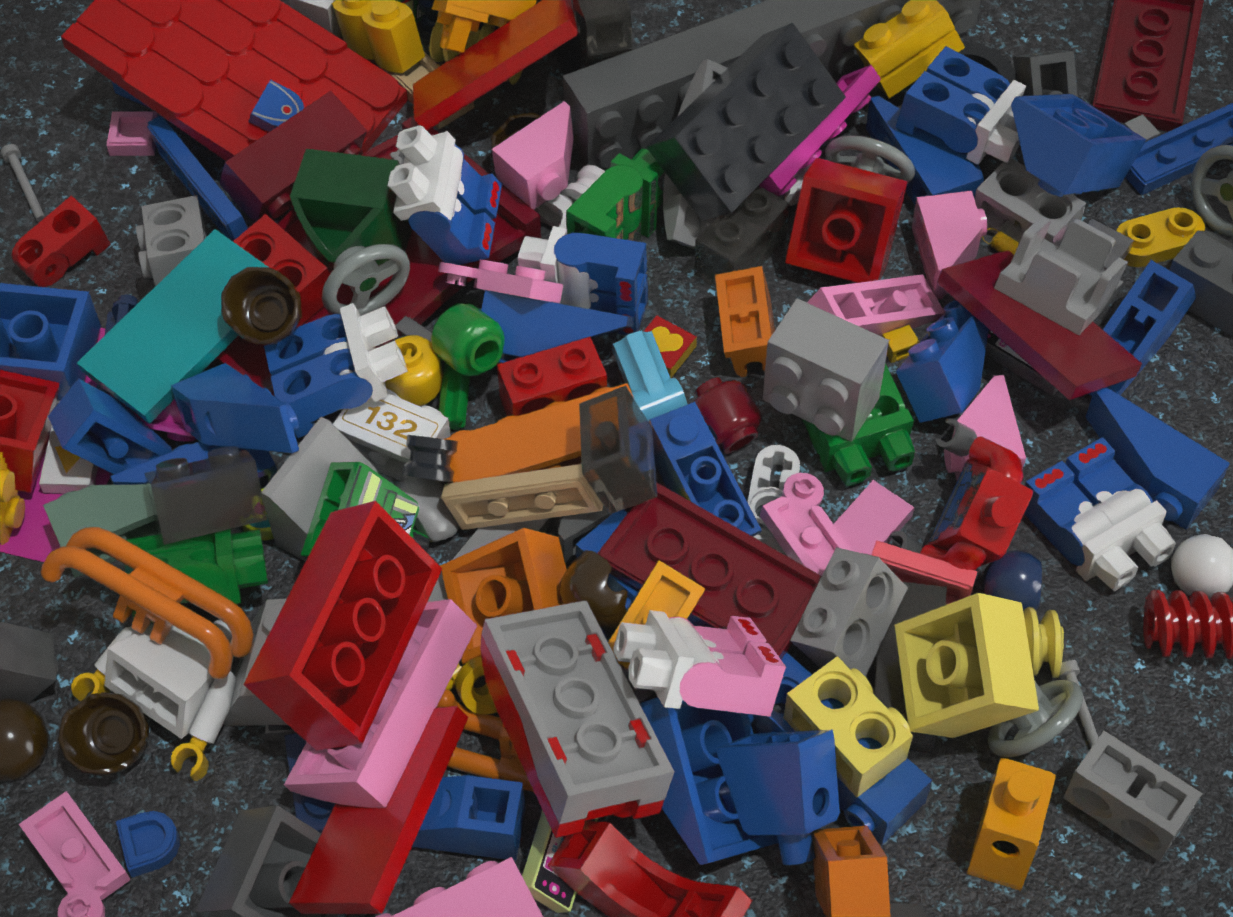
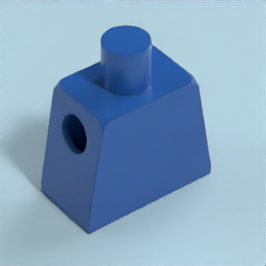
M833 729L750 734L717 747V756L743 831L748 835H777L782 864L784 865L802 864L815 859L811 832L836 821L840 813Z

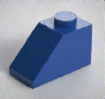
M79 378L48 415L63 449L112 474L122 472L133 464L145 463L172 452L171 447L118 399Z

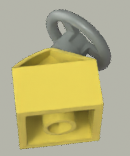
M976 593L895 624L907 720L911 732L956 738L992 726L988 734L990 750L995 755L1001 757H1015L1029 753L1056 737L1072 722L1082 706L1083 692L1077 683L1070 680H1056L1038 686L1035 682L1022 602ZM1015 724L1019 731L1014 740L1004 741L1008 730Z

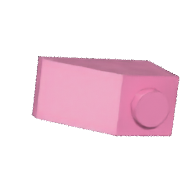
M565 101L492 148L496 178L533 210L546 201L556 198L568 186L574 137L571 110Z
M972 191L917 197L912 230L928 284L937 299H943L947 294L937 283L941 270L974 260L977 256L980 239L987 234L985 211L983 208L977 209Z
M1004 375L994 376L957 421L973 429L977 437H985L1016 453L1021 460L1023 469L1026 456ZM954 427V431H953L952 438H953L954 435H955V427ZM944 449L946 469L948 473L955 472L956 479L958 480L967 459H970L969 454L961 457Z

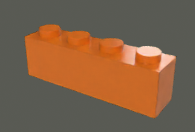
M628 383L613 388L603 387L595 390L590 395L567 402H553L544 409L521 416H507L497 423L471 431H458L445 438L458 441L457 452L451 456L450 467L454 471L453 482L447 483L577 465L592 455H601L613 447L616 448L627 463L648 457V428Z

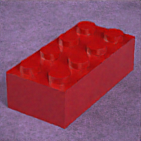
M377 501L331 512L243 685L316 751L362 744L442 568Z

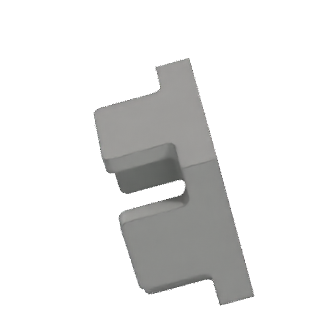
M1042 216L1024 232L1011 263L1000 273L994 289L1073 333L1080 335L1117 297L1124 283L1120 279L1128 262L1119 257L1104 270L1105 264L1115 245V239L1079 219H1074L1069 224L1060 246H1056L1044 239L1051 220Z

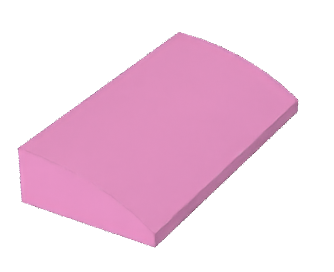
M451 599L427 602L362 744L318 751L306 742L284 786L291 792L322 801L356 807L386 808L434 708L437 707L477 625Z

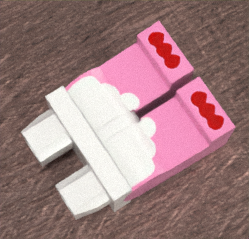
M649 610L645 625L624 622L620 624L613 650L618 661L630 662L628 668L629 680L634 688L652 689L664 707L680 709L682 700H684L688 705L696 708L771 717L786 668L771 645L766 643L767 640L752 619L738 616H730L727 629L693 626L685 618H669L665 612Z

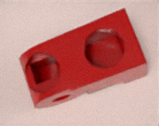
M71 195L19 239L12 250L11 257L13 263L39 287H47L59 281L69 266H73L90 251L98 256L111 243L97 218Z

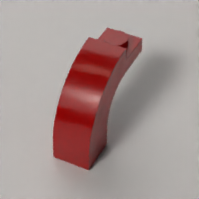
M586 820L582 832L566 835L547 865L575 892L609 917H743L752 903V900L737 886L693 881L663 868L635 848L609 822Z

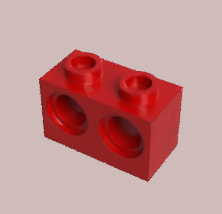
M266 214L233 241L259 261H263L262 263L269 268L277 270L286 276L296 287L301 296L302 318L297 327L301 326L324 306L322 290L330 275L328 268Z
M591 337L497 364L500 399L507 416H521L544 409L553 402H567L590 395L597 389L607 387V373Z

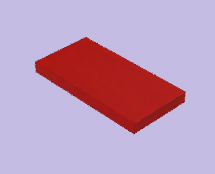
M571 0L540 1L467 48L464 53L458 54L413 83L414 120L417 124L423 126L428 131L575 37L578 30Z
M458 706L434 708L386 808L335 804L289 901V904L301 914L383 913L467 723L468 716Z

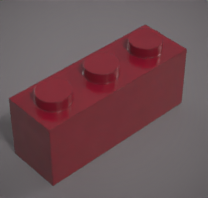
M329 91L227 160L224 164L219 184L254 223L265 214L267 216L271 215L274 219L278 218L292 206L290 194L305 150L314 149L362 155L361 147L367 134V129L334 93Z

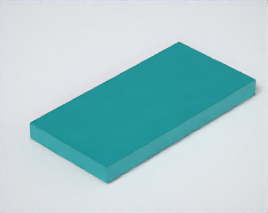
M214 229L77 362V365L84 374L150 424L175 399L171 385L200 374L238 336L225 323L221 314V293L231 276L247 267L268 266Z

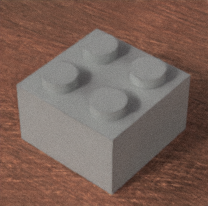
M797 298L767 342L763 400L782 413L794 414L815 424L818 429L826 434L838 435L852 442L879 400L889 340Z

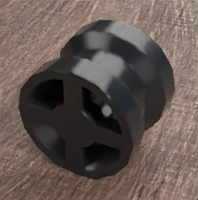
M407 435L406 446L410 449V458L403 465L402 476L453 482L454 471L450 467L451 456L457 452L458 441Z

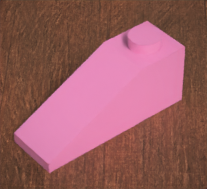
M923 274L822 287L807 302L881 337L884 333L910 325L912 329L939 319L944 314L943 308Z

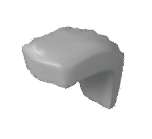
M407 477L395 484L396 487L417 501L419 512L414 525L419 532L428 536L429 541L438 542L446 540L456 534L460 526L441 499L444 485L439 480Z

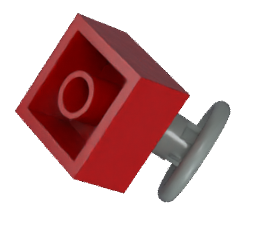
M863 136L838 137L832 140L826 147L825 156L827 160L816 157L803 177L785 263L858 283L881 280L888 265L906 187L914 178L915 168L912 161L903 152L885 142ZM844 150L862 151L858 156H840L839 152ZM879 156L894 163L900 171L885 164Z

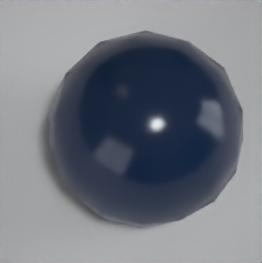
M1014 550L1007 551L1001 559L990 562L987 565L982 578L984 594L1022 602L1023 611L1027 607L1034 608L1035 610L1039 608L1042 583V564L1039 559L1030 553Z

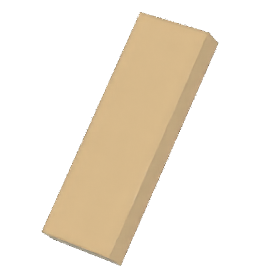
M584 463L444 484L441 499L460 528L466 530L598 512L603 509L605 496L587 464Z

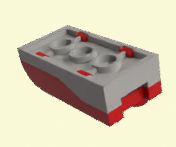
M587 601L485 619L480 649L486 684L495 708L555 838L582 832L586 820L607 815L622 818L632 815L634 819L659 814L674 775V770Z

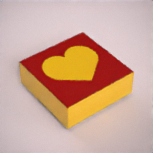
M656 315L643 332L652 331L670 378H672L696 348L697 336Z

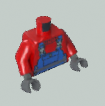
M947 419L946 423L955 427V435L949 442H944L937 438V444L957 456L963 457L969 454L970 459H967L927 545L922 548L902 531H895L891 533L890 537L902 545L901 548L948 562L960 569L975 571L982 565L1001 559L1006 553L1032 498L1033 490L1021 484L1024 478L1021 460L1016 453L985 437H977L973 429L955 419Z

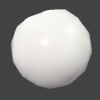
M1207 534L1194 535L1179 544L1171 558V569L1175 584L1189 596L1193 592L1203 591L1210 599L1216 592H1228L1233 585V549L1222 538Z

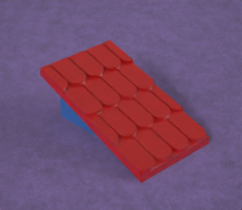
M94 0L76 19L77 22L73 23L61 35L64 48L110 79L116 94L154 110L225 161L269 133L248 121L251 112L270 79L295 92L302 100L304 108L329 91H332L367 129V134L361 147L363 154L369 150L408 101L407 89L400 86L393 76L349 49L345 41L281 0Z

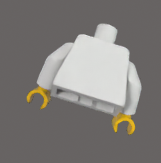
M221 620L213 622L231 642L232 635L228 626ZM150 623L142 634L131 627H126L120 631L94 664L97 668L94 674L83 673L74 678L71 684L72 694L79 701H82L92 690L91 694H100L101 692L110 693V689L116 694L127 696L141 707L143 713L182 739L188 733L193 735L189 743H183L174 749L171 755V763L178 773L186 758L197 756V762L192 767L190 777L193 781H198L207 774L209 768L208 759L203 751L208 742L214 744L229 713L236 683L232 667L227 677L219 680L214 679L208 671L211 656L206 646L173 625L168 636L161 644L150 639L154 623Z

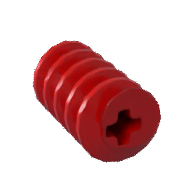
M1161 590L1150 591L1146 597L1143 617V634L1146 648L1150 649L1153 642H1158L1162 656L1169 657L1174 642H1179L1184 658L1192 657L1195 644L1201 643L1205 658L1211 659L1214 656L1217 644H1222L1226 658L1233 659V597L1230 600L1229 595L1225 592H1216L1209 599L1203 591H1196L1188 599L1184 592L1175 590L1166 599L1165 594Z

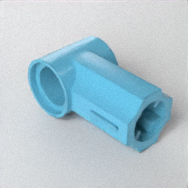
M641 330L626 335L620 341L613 343L611 350L625 384L628 383L647 428L650 419L688 405L680 383L676 378H670L652 331L643 332Z

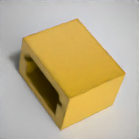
M910 325L882 334V337L889 340L887 357L891 363L907 358L909 356V349L920 343Z

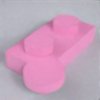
M481 259L478 269L444 262L439 264L438 271L448 273L446 283L455 284L457 280V285L466 286V277L475 278L473 288L560 303L563 284L544 281L546 271L517 266L515 275L507 274L508 264Z
M796 473L787 478L781 497L762 506L760 517L789 558L822 576L836 547L850 551L852 549L822 507L819 506L824 496V488L821 482L811 474Z
M66 791L22 821L19 826L68 893L58 907V917H105V907L102 900L129 882L130 878Z

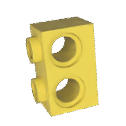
M838 656L787 693L783 718L795 731L833 729L837 777L856 797H859L907 759L913 735L905 718L892 707L887 709L873 694L872 687L867 678L855 668L849 669ZM828 698L836 699L842 702L844 707L831 709L823 705L821 701ZM872 738L877 740L882 747L879 749H868L863 747L857 740Z

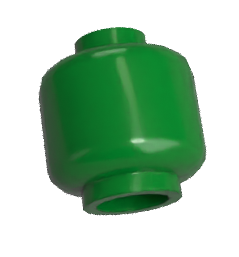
M458 304L446 310L438 318L431 335L432 348L436 355L452 369L464 376H478L492 369L501 359L505 344L504 332L500 324L471 304Z

